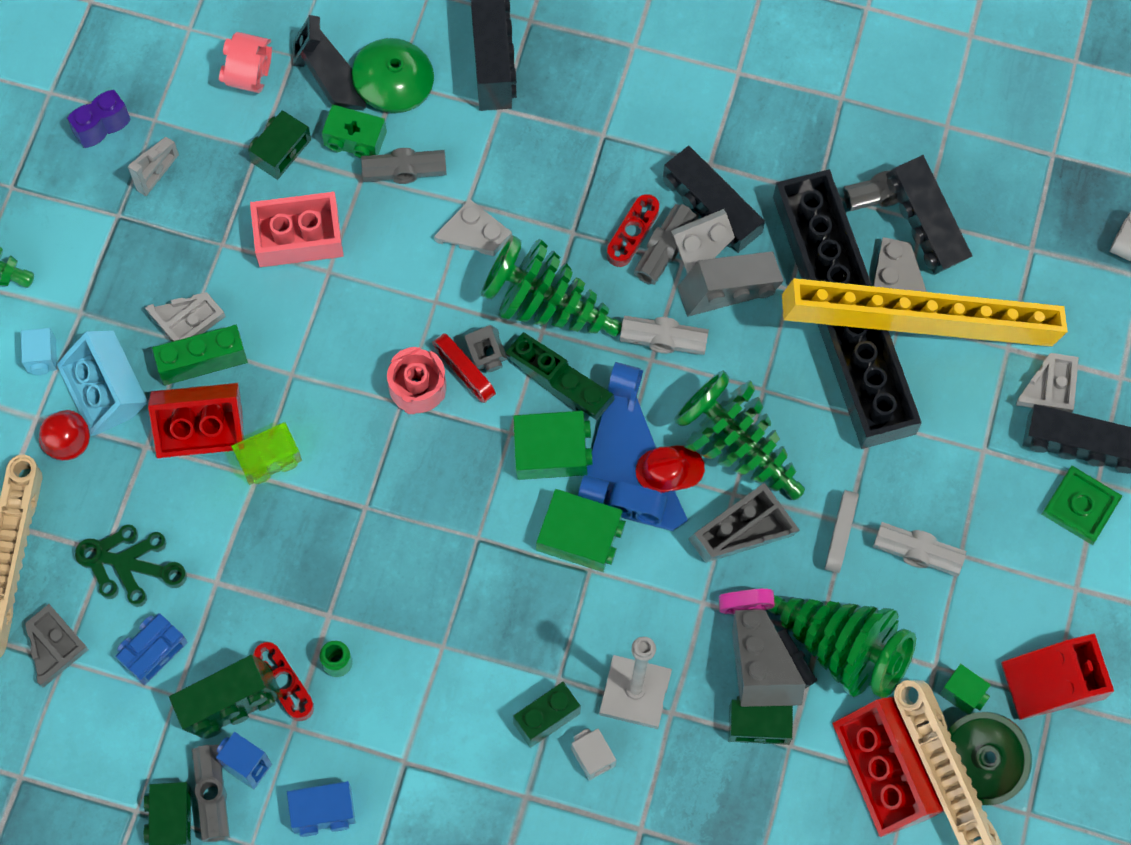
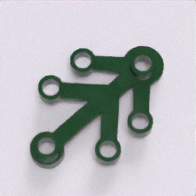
M124 525L119 532L101 541L85 539L80 542L75 550V558L81 566L92 569L100 585L99 591L105 599L115 598L119 593V588L113 580L109 579L102 563L115 567L128 592L127 598L134 607L143 606L147 601V595L138 586L131 571L163 579L164 583L170 588H179L187 580L186 570L178 562H170L163 567L137 560V558L150 551L160 552L164 550L166 539L159 532L151 533L146 540L119 554L108 551L123 542L125 544H133L137 541L138 532L133 525ZM131 530L134 532L131 538H124L126 531ZM155 538L162 539L161 544L158 546H153L152 541ZM88 551H96L93 558H86ZM173 573L180 574V578L177 581H171L170 577ZM113 585L114 590L111 593H104L106 586ZM135 593H142V598L139 601L132 600Z

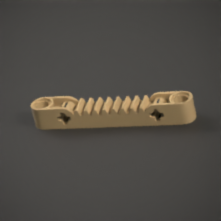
M25 454L17 455L9 461L0 496V658L4 654L13 618V604L15 603L14 594L18 590L17 581L20 580L19 571L23 567L22 558H25L24 548L27 547V536L30 534L29 525L32 524V517L37 507L42 483L40 468L34 459ZM31 469L26 477H19L22 470Z
M923 680L902 681L895 689V702L959 845H1002L994 826L987 819V813L982 809V802L977 798V791L971 785L972 780L966 774L967 769L961 763V756L956 752V745L950 739L951 734L947 731L945 718L932 689ZM912 687L917 690L919 695L916 703L911 702L908 696L909 690ZM981 836V839L974 841L975 838Z

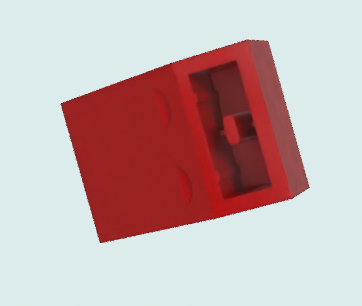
M1095 633L1065 640L1001 662L1019 720L1105 700L1114 692Z

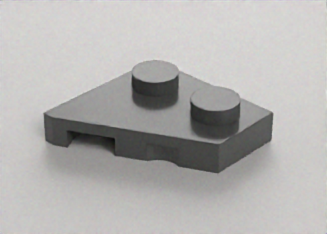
M50 604L25 623L31 643L32 658L36 666L37 682L42 688L89 650Z

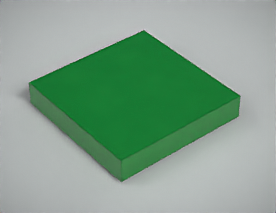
M1071 465L1041 515L1093 545L1121 500L1122 495Z

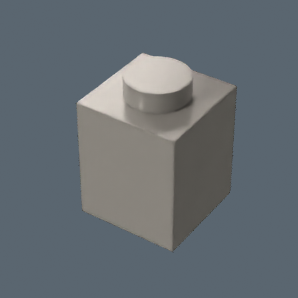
M599 728L592 732L590 729H586L574 737L575 741L571 744V750L589 781L616 766L617 760Z

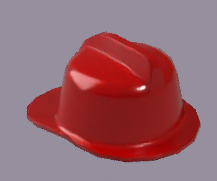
M682 445L664 446L650 450L639 458L636 465V477L640 485L661 493L693 487L702 480L705 472L701 455Z

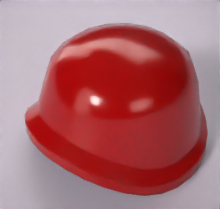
M63 410L51 414L40 426L39 443L41 449L54 459L62 461L72 460L80 456L88 447L90 439L88 425L84 418L75 411Z

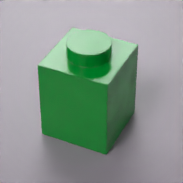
M960 663L939 695L969 715L975 708L980 711L990 698L986 691L991 684Z

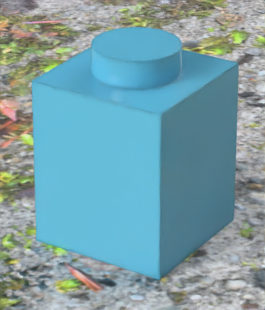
M51 329L22 330V364L27 372L34 375H45L49 371H56V338Z

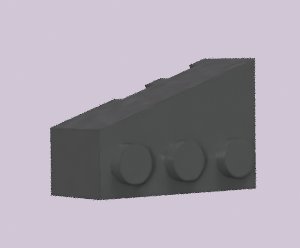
M771 251L698 260L677 288L687 317L757 298H768L775 294L776 289L782 284L783 278L774 253Z
M763 483L695 532L689 538V541L705 563L792 537L800 529L767 485Z
M735 610L732 636L740 706L802 705L806 684L765 610Z

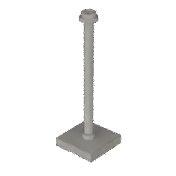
M643 636L635 639L632 644L631 652L635 660L613 655L599 715L658 729L672 669L648 663L655 655L656 645L652 639Z

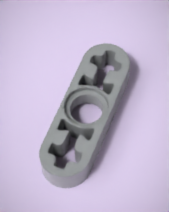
M848 490L843 492L824 570L840 573L859 493Z

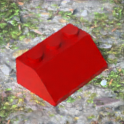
M238 383L151 391L148 409L157 458L244 450L243 416Z

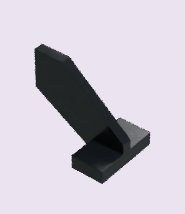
M309 15L293 41V66L304 67L305 64L308 66L331 105L364 111L366 102L359 96L354 87L352 68L320 30V17Z

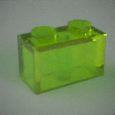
M286 422L231 446L249 485L264 483L271 478V475L279 471H290L302 461L299 449Z

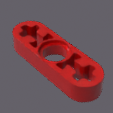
M644 194L639 196L634 202L607 248V259L613 266L624 267L632 260L659 215L660 204L656 197ZM651 205V210H648L645 213L644 218L642 220L640 218L642 214V207ZM629 225H636L641 229V233L638 236H630L626 233L625 229ZM624 241L625 243H627L625 246L624 254H621L619 257H616L615 251H619L621 249Z
M443 333L432 342L442 359L482 403L487 402L496 395L495 389L487 378L446 333Z
M271 642L261 643L256 647L253 655L262 660L263 652L268 651L269 654L275 652L272 656L278 667L273 671L275 679L281 674H288L292 677L291 686L287 689H280L283 697L279 698L280 703L293 720H307L314 711V703L278 646ZM294 692L301 703L308 702L304 705L305 711L302 713L299 710L292 711L295 708V704L290 695Z

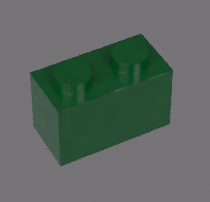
M281 110L276 117L274 116L268 121L264 132L251 141L248 149L251 163L278 180L311 141L309 127Z
M561 682L514 714L513 724L531 748L580 714L581 705L566 684Z
M737 696V700H731L729 705L728 742L790 744L793 733V706L741 707L739 696Z
M187 782L149 784V793L144 794V810L149 812V824L144 825V842L149 843V845H191V787Z

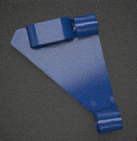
M615 362L608 391L614 394L615 400L602 414L592 449L593 465L587 467L588 475H584L582 478L578 496L623 510L622 518L674 531L688 521L676 492L661 493L640 485L636 477V465L639 458L644 453L656 449L637 399L643 370L638 367Z

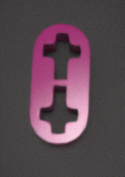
M752 589L725 593L719 596V611L723 614H735V610H767L775 606L774 591L771 589Z

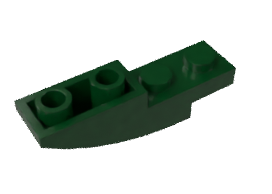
M524 332L505 352L520 369L540 386L573 410L578 411L580 409L595 420H598L615 400L613 393L569 366L567 359Z

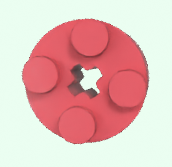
M242 32L233 34L232 39L227 38L223 47V54L227 55L225 66L221 67L219 81L224 82L229 87L260 93L264 88V84H260L261 77L268 76L272 47L267 45L271 43V39Z
M410 347L398 352L391 360L387 370L389 393L393 402L407 414L428 412L438 406L445 398V368L437 354L432 351L422 350L420 347Z

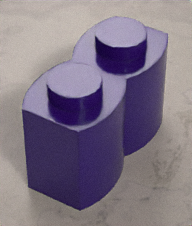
M115 90L101 93L91 104L76 108L67 117L73 134L83 148L97 145L107 134L123 129L131 120L125 103Z

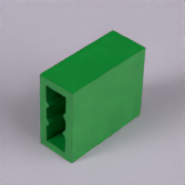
M583 411L513 415L515 462L518 480L588 475L587 466L593 465L592 448H586V438H591L590 420H584Z
M555 489L536 542V551L604 573L606 564L612 565L617 548L612 547L615 537L621 538L626 521L622 520L623 510Z

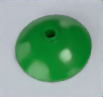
M384 38L369 43L357 54L352 68V80L359 96L370 106L384 112L401 113L415 109L428 98L434 83V70L427 55L416 45L402 39ZM391 64H397L399 67L394 68Z

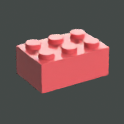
M335 192L250 202L255 254L259 267L344 257Z

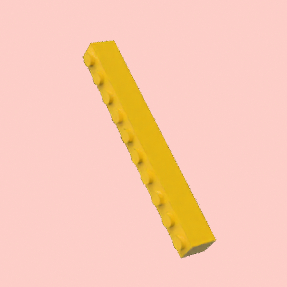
M793 278L782 293L783 320L1050 347L1055 345L1068 332L1065 307L1058 305Z

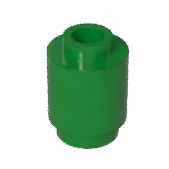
M330 641L322 647L319 655L320 661L328 675L341 677L350 671L352 657L348 647L343 642ZM336 658L341 659L338 662H332Z

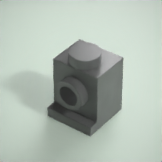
M488 325L464 336L474 364L478 369H486V372H493L503 367L501 362L508 360L499 337V331L494 326ZM489 347H493L494 353L487 356L486 350Z

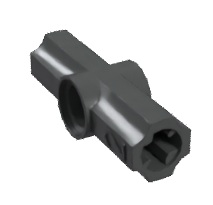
M397 148L391 154L361 156L363 182L393 180L399 184H408L417 180L418 177L447 175L445 150L415 152L411 148Z
M891 170L880 172L873 176L871 180L845 186L843 193L847 208L850 211L877 204L881 207H889L899 203L896 195L890 191L887 185L886 174Z
M675 204L661 228L657 227L648 242L645 254L634 270V275L640 281L648 285H655L669 261L673 262L679 251L671 231L696 219V214L692 212L691 208L683 204Z
M203 745L192 749L196 780L195 795L198 799L203 842H218L230 838L226 807L227 793L224 788L222 766L216 758L219 754L217 753L219 745ZM209 787H217L219 789L218 795L214 799H204L206 789Z

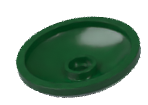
M977 712L960 718L949 728L950 739L956 745V752L961 756V763L966 767V774L971 778V785L976 789L977 798L982 802V805H996L1006 802L1023 789L1032 769V752L1025 734L1012 720L993 712ZM990 751L996 756L994 763L989 762L987 759V754Z

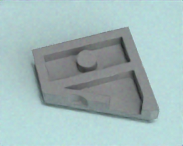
M164 137L129 164L128 169L139 193L147 196L179 156L174 141Z
M469 199L434 236V240L439 244L447 242L459 245L460 249L477 250L482 254L494 256L512 236V232Z
M724 209L671 231L687 274L698 260L715 258L735 238Z
M882 238L873 283L874 287L927 292L911 243Z
M207 292L193 295L187 299L171 300L170 304L156 307L154 304L145 307L147 313L172 342L203 334L226 317L224 311Z
M1050 353L1019 396L1016 405L1032 408L1034 404L1072 413L1075 404L1079 357Z

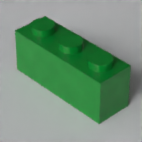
M237 324L152 347L158 372L164 386L248 363Z

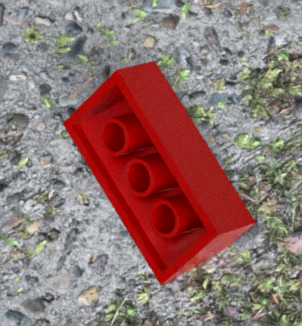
M894 697L877 699L832 723L880 837L916 825L944 812Z

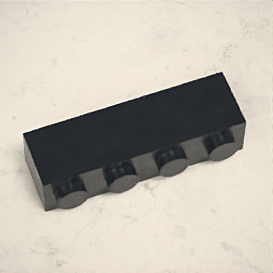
M689 145L664 164L663 180L667 187L671 190H676L682 196L685 205L695 209L701 215V218L722 209L725 210L735 236L727 247H733L739 253L763 233L765 220Z
M924 155L899 165L886 174L888 188L896 195L900 203V212L905 219H908L912 227V237L917 244H920L924 252L925 264L933 271L934 275L973 256Z
M1034 404L1028 414L1023 446L1030 447L1032 451L1038 453L1048 451L1059 454L1063 459L1073 460L1077 458L1087 461L1092 466L1102 467L1106 465L1116 468L1121 473H1131V427Z

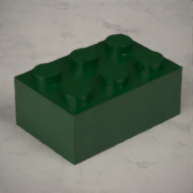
M251 654L170 695L169 699L182 730L208 739L221 733V728L230 723L236 725L244 722L249 718L248 714L258 709L259 711H264L273 707L276 704L275 701L283 697L269 664Z

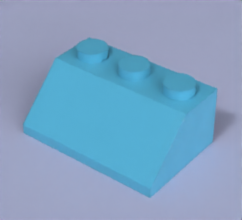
M86 331L57 363L77 409L88 425L90 436H96L132 419L148 403L114 331Z

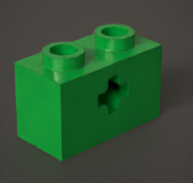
M332 104L322 130L324 146L336 152L346 151L353 153L358 158H361V156L379 155L387 133L385 118Z

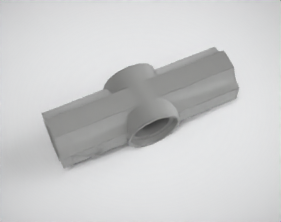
M624 315L620 341L649 346L653 351L664 354L681 351L705 355L709 329L679 325V322L668 317H658L655 320Z
M881 522L873 545L876 549L902 557L903 561L917 568L931 567L957 577L960 574L967 552L937 541V538L930 533L920 530L910 532Z

